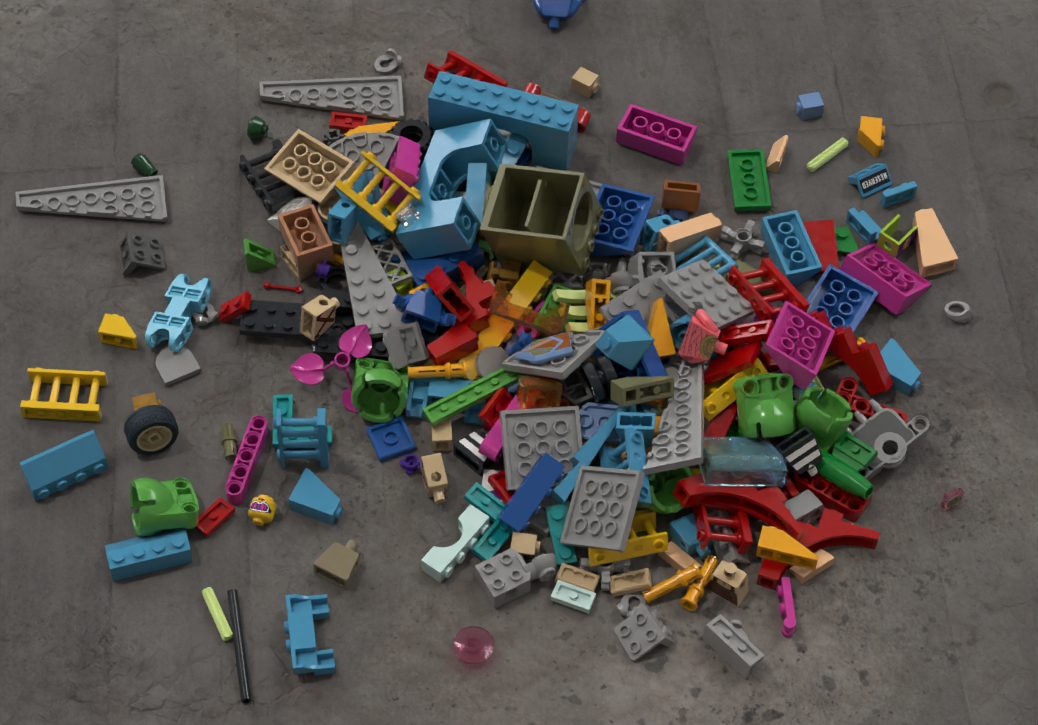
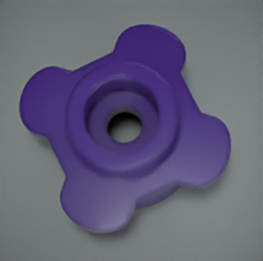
M324 260L323 264L319 263L315 274L319 275L318 281L320 278L326 280L331 265L325 264L326 260Z
M408 454L399 462L408 475L421 468V462H419L415 454Z

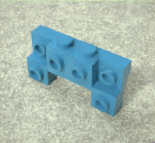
M445 377L410 379L406 417L425 419L426 417L422 411L423 408L475 381L462 378H451V380H448ZM486 400L465 410L464 423L483 425L478 415L485 407Z
M327 594L315 596L286 595L288 621H284L285 634L290 636V639L286 640L287 652H291L293 674L314 672L315 676L336 673L333 649L316 651L313 620L330 618Z

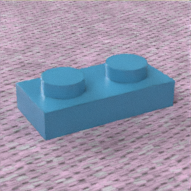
M915 181L892 189H886L882 192L880 205L882 208H886L915 198L917 184Z

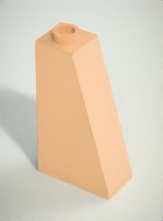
M929 208L915 212L912 224L913 227L915 225L918 227L915 246L919 275L927 277L955 270L958 257L934 210Z
M708 213L659 230L657 252H674L675 256L700 241L704 235L714 240L721 235L722 223L719 218H716L712 213Z

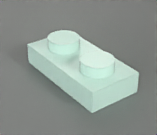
M561 580L557 581L551 594V601L589 614L596 598V593Z

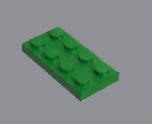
M763 149L727 150L734 211L771 210Z

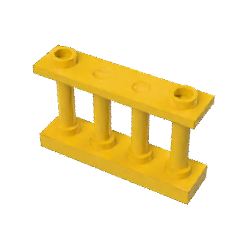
M362 150L361 155L365 158L347 181L344 180L342 182L338 179L334 184L335 188L394 235L398 229L397 225H395L397 223L396 220L414 199L419 203L422 201L421 196H419L421 192L413 186L411 188L388 171L376 161L377 157L372 152L368 151L366 153ZM372 164L379 171L362 192L359 191L357 194L352 190V185L367 167ZM386 175L394 183L376 204H369L367 202L368 195ZM401 187L408 195L391 216H384L381 213L383 211L382 208L398 188Z
M759 358L756 359L751 368L704 385V417L707 421L713 419L736 400L733 385L737 379L768 373ZM747 384L744 386L745 391L747 390Z
M28 368L29 380L33 382L30 400H21L20 408L23 418L101 422L102 413L100 405L96 404L99 386H107L108 384L105 372ZM41 383H53L48 402L38 401ZM60 384H72L68 403L57 402ZM80 385H91L87 404L77 403Z
M650 509L635 511L625 552L589 547L590 567L668 551L667 532L657 533L655 531L656 512ZM647 531L648 535L637 537L636 533Z

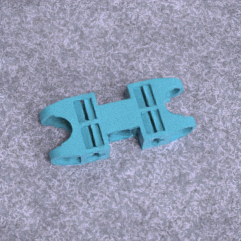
M179 274L174 279L164 295L168 307L164 313L155 312L148 324L145 333L146 346L155 347L161 341L169 340L170 351L177 352L185 345L194 329L190 320L193 312L203 313L212 293V281L210 278H203L194 285H189V276L186 274Z

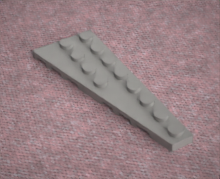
M401 76L260 82V100L404 120Z
M163 175L16 192L17 211L168 222Z
M357 221L346 244H340L355 326L367 324L371 339L383 337V333L407 323L401 321L403 313L397 311L395 305L392 304L396 292Z
M684 359L682 360L678 371L679 377L677 382L674 383V396L668 398V407L663 411L657 428L658 434L656 438H653L652 450L648 452L646 466H643L645 475L703 463L704 362L691 364Z

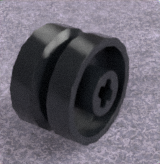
M603 353L595 357L594 364L590 360L582 362L579 366L580 373L592 393L593 401L597 403L604 400L606 397L605 390L611 396V380H616L618 377L609 358Z

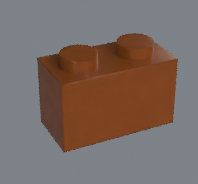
M664 180L661 208L698 212L701 195L700 183Z

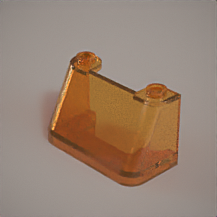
M497 279L487 308L491 318L545 337L562 333L567 322L570 304L560 302L556 308L548 307L546 315L510 303L512 294L507 292L506 282Z

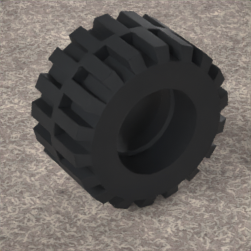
M409 118V120H402L401 123L397 122L389 133L419 143L420 151L422 152L420 164L422 165L434 134L430 125L427 126V123L425 121L421 122L420 119L413 120V118Z

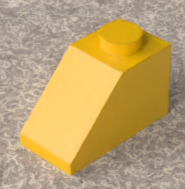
M105 313L98 330L100 343L138 349L137 337L125 318L117 314Z

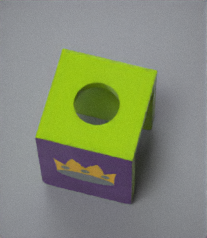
M899 214L879 232L877 245L896 259L915 241L918 227L915 225L899 242L893 239L891 236L897 231L901 218ZM885 242H888L892 246V249L888 248L885 245Z

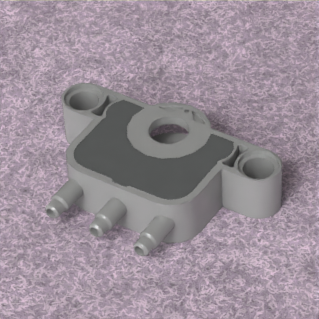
M871 399L869 404L876 413L868 420L863 414L856 411L854 416L861 425L853 432L848 427L846 432L878 452V455L868 468L861 470L864 473L863 477L869 481L882 471V467L894 469L900 466L905 459L906 451L927 435L930 424L925 416H916L906 424L893 409L882 408L874 399ZM922 424L925 429L918 430L915 425ZM891 446L897 452L893 455H888L883 451V448Z

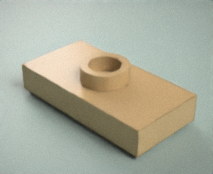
M562 563L556 575L555 583L561 580L595 592L600 576Z
M649 568L610 576L612 596L616 597L651 589L652 582Z

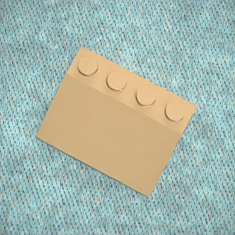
M300 129L292 135L264 168L268 173L320 204L338 193L334 187L338 179L343 181L349 178L357 169L354 161Z

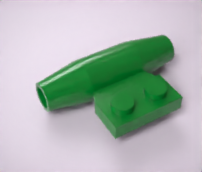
M845 431L834 445L832 455L820 450L822 461L816 464L817 474L848 493L868 499L874 491V486L859 471L867 469L878 455V452Z

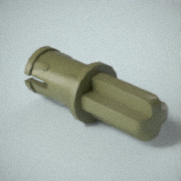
M227 422L221 425L223 434L221 443L224 445L225 460H228L229 457V461H233L237 456V439L234 437L232 423Z

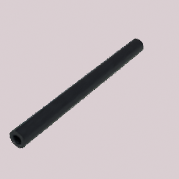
M230 589L227 591L240 697L242 703H249L252 699L238 592L236 589Z

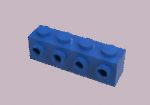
M542 453L496 519L514 532L524 531L530 523L528 521L529 517L532 514L535 515L541 508L539 504L543 498L546 499L551 494L553 483L555 481L559 482L563 477L565 466L548 453Z

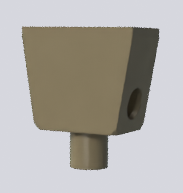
M351 539L345 546L334 542L313 563L314 574L348 590L360 564L359 554L356 552L359 547L358 543Z

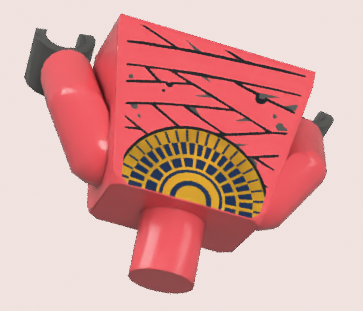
M692 302L695 308L689 307L688 311L695 313V315H693L683 342L675 345L679 351H675L676 354L674 356H680L687 362L694 364L710 360L712 352L724 355L728 344L717 340L721 331L711 317L703 310L702 303Z

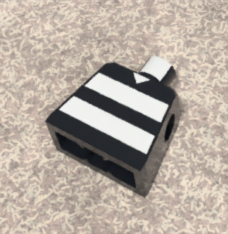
M807 426L775 446L776 450L798 474L806 471L808 476H814L818 473L816 464L822 461V455L815 435Z
M476 429L453 444L454 455L479 476H482L484 469H488L493 460L478 452L487 434L481 429Z

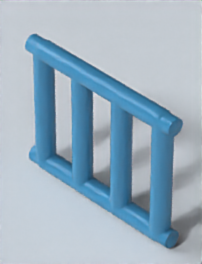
M706 235L702 236L700 241L674 256L676 264L707 245L709 247L707 250L680 265L676 270L699 260H705L714 253L718 256L708 262L712 268L723 261L726 263V265L716 270L718 274H726L733 265L737 269L739 267L728 254Z

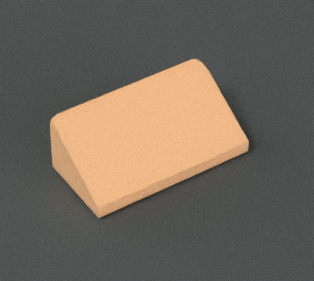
M784 135L773 144L766 162L767 171L778 172L787 148L788 135Z
M672 541L668 543V551L658 552V556L676 570L680 569L682 571L691 566L693 562H696L699 569L702 567V565Z
M819 549L814 553L819 557L816 570L793 566L789 570L801 584H804L832 566L835 558L826 551Z

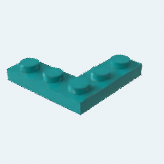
M293 394L273 395V416H277V409H281L282 418H293ZM283 426V429H315L314 426ZM327 426L329 446H332V426ZM273 429V448H279L277 429ZM284 437L285 440H316L315 437Z
M476 482L463 499L488 515L490 520L494 522L471 551L481 560L485 561L496 554L514 531L496 519L506 504Z
M571 502L545 507L557 567L561 566L562 563L568 565L577 563L574 546L560 543Z

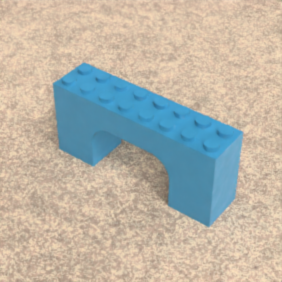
M439 71L428 96V117L432 131L435 132V130L492 119L497 129L520 134L529 140L532 145L533 166L538 165L548 169L568 171L577 144L578 104Z
M492 119L435 130L419 171L418 181L414 186L421 192L419 196H421L422 201L419 203L414 199L403 213L396 231L397 238L413 260L471 249L480 221L463 196L456 198L454 196L459 185L467 179L468 163H487L489 172L498 170L508 144Z

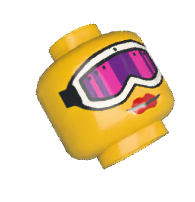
M259 495L252 499L248 510V516L252 519V523L263 526L272 522L277 509L274 499L267 495Z

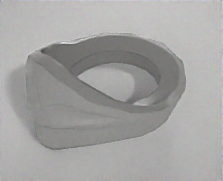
M953 301L946 304L944 308L945 315L950 319L961 323H968L970 321L971 309L965 302ZM957 305L964 309L961 313L949 311L950 307Z

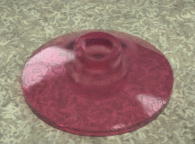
M469 626L461 629L455 635L452 646L454 654L459 660L467 664H479L486 661L492 655L494 641L487 630L477 626ZM471 647H476L477 649H476V650H471L470 648H471Z

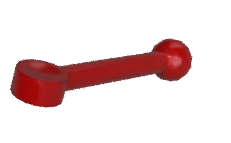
M265 282L263 285L265 289L275 288L295 291L297 294L302 293L301 286L288 287L273 285L269 282Z

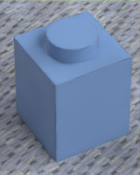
M819 92L798 95L795 110L797 114L799 113L801 120L822 117L824 103Z

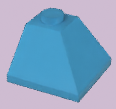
M626 315L607 328L595 345L608 358L630 370H634L655 340L630 315Z

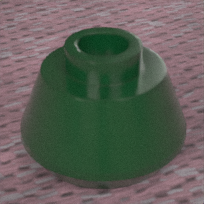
M254 116L249 120L247 136L250 140L262 139L264 135L267 136L269 127L264 120Z

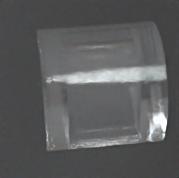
M410 203L394 215L397 221L405 228H409L421 218V215Z

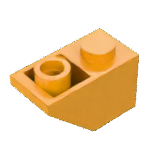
M861 116L858 142L874 157H878L879 150H883L884 140L881 139V136L884 137L885 126H882V118Z

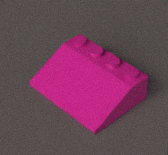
M875 243L848 254L840 267L841 271L877 290L879 293L874 301L881 303L889 312L896 315L909 308L932 285V283Z
M785 301L764 347L784 374L791 375L793 384L805 390L816 377L835 330L788 301Z

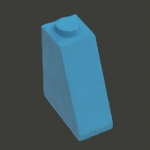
M891 338L880 353L894 383L891 387L909 397L912 391L916 392L921 384L919 381L921 372L898 343Z
M305 468L288 499L289 509L333 526L343 513L341 499L315 474Z

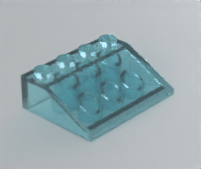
M703 437V463L699 464L705 485L780 486L787 473L783 456L766 438Z

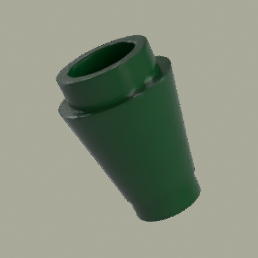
M138 153L133 157L131 164L134 169L147 177L157 175L158 170H156L145 154Z

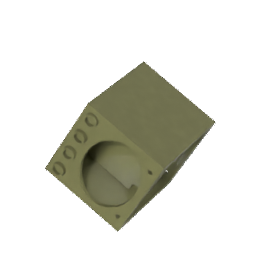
M500 163L480 231L501 265L502 260L505 259L520 261L521 267L528 268L533 260H535L550 271L584 275L585 270L589 267V256L594 250L595 235L597 236L599 233V222L603 218L604 209L601 207L585 173Z

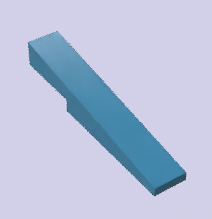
M619 406L569 460L574 467L555 486L550 494L559 504L565 502L575 487L580 466H589L617 424L618 412H625L628 406Z

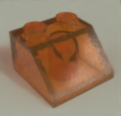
M519 376L517 410L560 407L563 386L558 378Z

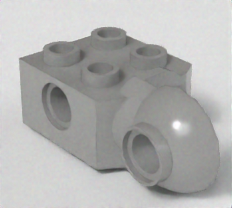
M639 252L630 258L628 272L612 273L605 280H611L610 288L613 289L614 294H622L660 269L664 275L676 271L674 252Z
M510 548L475 565V577L495 609L530 592L531 581L540 579V581L544 582L554 577L557 560L555 554L548 553L541 554L526 564L522 556Z

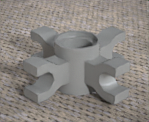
M748 220L745 228L738 229L736 232L725 225L721 230L723 234L720 239L734 243L730 256L734 261L738 260L740 253L747 252L749 249L758 255H761L764 251L763 246L765 242L751 238L755 222L752 220Z
M581 558L580 569L596 572V575H599L601 578V591H609L610 576L614 572H629L630 558L591 567L588 558Z

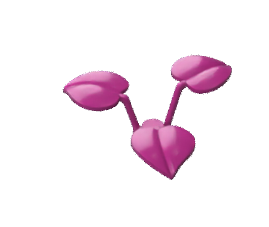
M367 324L355 326L341 336L339 348L343 352L337 353L334 361H331L326 367H323L324 362L319 355L314 353L302 355L289 367L293 376L304 384L316 385L323 381V371L328 370L332 366H335L339 371H345L351 388L344 390L342 403L348 410L358 413V409L355 410L351 400L352 380L348 369L350 365L349 356L362 358L369 354L372 340Z

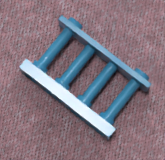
M318 408L317 416H314V418H282L281 409H277V416H273V429H277L279 443L277 461H281V468L286 467V459L313 458L320 460L321 468H329L326 408ZM283 426H314L315 429H283ZM284 437H315L316 440H285ZM286 448H316L317 451H286Z
M625 428L624 443L617 448L603 445L599 449L601 467L626 470L629 468V470L644 472L643 466H646L647 462L642 431ZM627 450L628 459L621 463L620 455ZM645 475L638 503L650 505L652 502L648 475Z

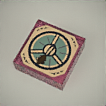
M957 488L944 494L941 502L944 510L961 504L964 496L962 488Z

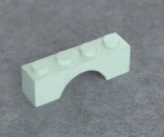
M470 504L458 518V529L462 534L459 541L449 547L433 546L422 558L421 570L440 583L445 577L449 578L454 567L463 562L466 553L470 549L472 550L478 543L479 538L490 528V517Z

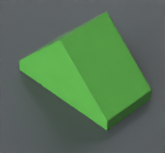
M246 238L243 240L247 271L276 266L273 250Z

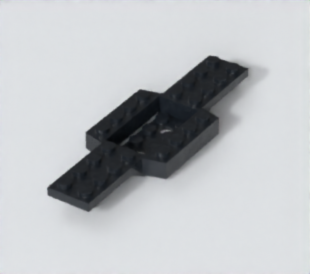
M322 289L320 295H324L328 299L335 297L339 301L340 306L336 309L335 315L348 316L344 318L335 317L334 323L316 341H312L300 332L301 308L305 305L303 303L251 300L249 310L244 312L241 317L240 335L299 339L312 345L313 353L319 355L323 361H334L336 354L343 352L339 348L341 336L347 330L355 327L354 318L349 317L353 316L349 291ZM452 325L446 328L438 326L435 334L420 328L426 348L427 345L448 331ZM335 328H341L343 330V332L340 335H335L332 333L333 329ZM383 337L372 338L371 350L368 355L362 358L389 361V353L383 343ZM350 355V363H356L358 358Z

